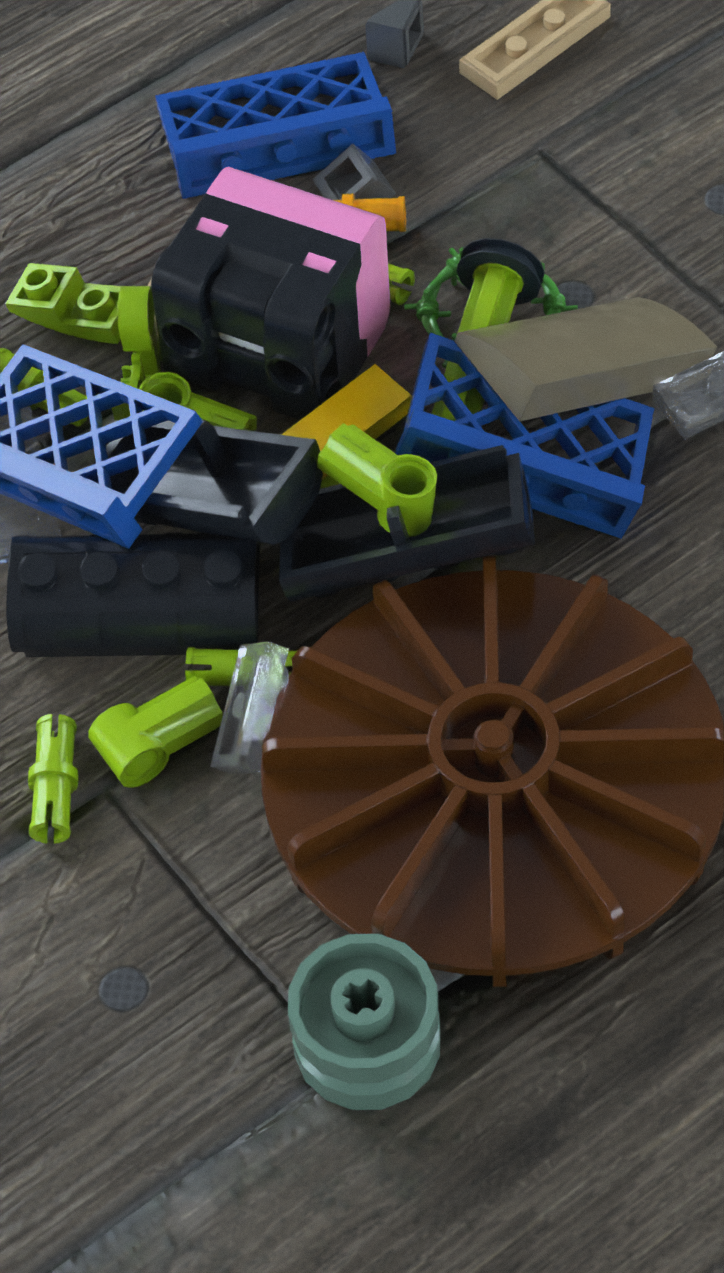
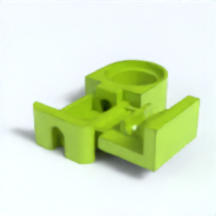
M121 286L118 297L119 333L123 352H133L131 357L132 366H122L123 378H121V382L139 389L141 383L147 377L161 372L160 363L162 355L151 286ZM123 403L112 407L114 420H121L130 416L128 404Z

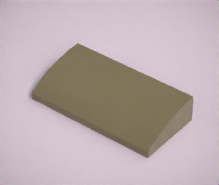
M640 297L458 332L455 338V343L519 421L700 382L717 349V346L707 335L684 316L663 304Z

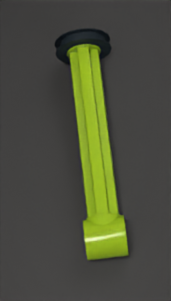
M483 238L471 241L465 246L462 251L461 260L458 263L457 274L460 282L470 291L458 332L509 323L514 305L528 303L538 296L545 274L541 261L531 251L519 244L503 239ZM448 361L444 377L448 382L467 376L459 364ZM476 388L458 394L471 414L482 411L485 400ZM442 400L434 404L432 414L452 421L456 420Z

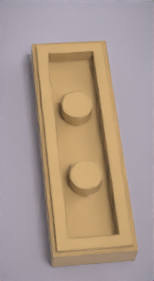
M541 0L459 59V72L498 100L609 19L611 3L606 0Z

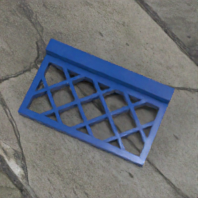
M364 52L155 95L158 113L176 169L182 199L204 195L218 174L228 166L274 180L325 169L353 143L371 159L396 154L392 108L387 96L382 97ZM358 73V76L349 85L334 81L337 77ZM294 86L304 88L297 96L282 92L283 89ZM320 93L335 97L329 105L313 101ZM242 97L251 99L244 107L229 103L232 99ZM268 104L282 108L275 117L260 112ZM189 108L198 110L191 118L172 113ZM215 115L229 119L222 128L207 124Z
M430 333L425 343L407 419L395 454L418 455L429 462H434L504 445V448L507 450V456L516 453L520 454L532 509L622 539L643 500L645 485L641 484L654 408L623 398L576 409L579 413L578 415L562 420L557 413L542 416L540 418L547 427L529 433L455 341ZM436 357L459 364L467 376L448 382L435 364ZM476 388L490 408L471 414L458 394ZM442 400L456 420L452 421L423 411L424 407ZM614 416L635 423L634 434L618 439L604 419ZM499 419L513 440L487 433L481 426ZM589 426L603 446L585 452L571 432ZM556 438L570 459L544 452L538 445ZM612 457L626 478L601 471L595 463Z
M22 344L0 374V417L8 414L10 425L9 429L0 432V494L129 549L143 530L134 517L203 421L197 412ZM31 367L43 371V383L18 392L19 383ZM80 386L85 387L87 399L60 409L59 394ZM47 400L48 414L22 423L20 409ZM123 403L129 405V417L103 426L102 411ZM86 417L90 418V432L64 441L63 426ZM168 420L175 423L165 438L147 444L146 428ZM51 431L52 446L32 454L25 452V440ZM133 434L135 449L108 459L106 444ZM94 448L96 464L75 472L68 471L67 458ZM138 466L139 474L125 494L112 489L110 476Z

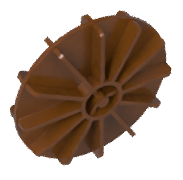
M496 555L483 556V570L459 572L432 577L396 590L387 580L373 585L374 600L353 611L330 628L312 647L302 646L297 650L292 658L293 670L280 690L271 711L263 739L261 787L267 822L276 848L299 892L305 893L327 917L350 934L378 933L404 942L426 961L430 969L464 975L493 976V987H506V976L532 974L563 968L602 953L608 959H613L624 952V942L649 927L666 913L691 885H695L704 871V865L717 841L724 819V722L719 706L706 679L692 660L693 648L684 637H671L652 619L629 604L609 595L608 580L596 574L592 575L586 585L548 574L496 570Z

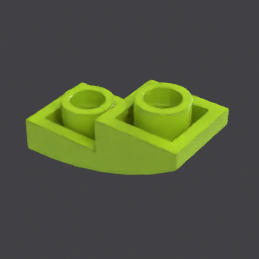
M29 263L5 303L9 312L60 333L112 344H118L121 339L118 326V297L121 286L84 283L77 267Z

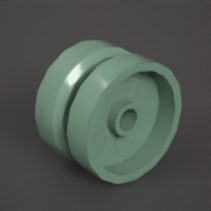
M378 933L347 934L321 944L300 963L288 988V1019L293 1035L292 1043L295 1059L305 1082L326 1101L351 1110H382L409 1099L430 1080L440 1057L438 988L426 961L406 943Z

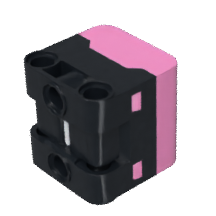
M229 166L225 167L218 174L173 242L161 253L153 271L151 291L165 372L176 373L185 378L186 381L212 390L219 389L224 382L270 397L273 410L298 420L304 418L355 379L385 329L390 312L385 218Z

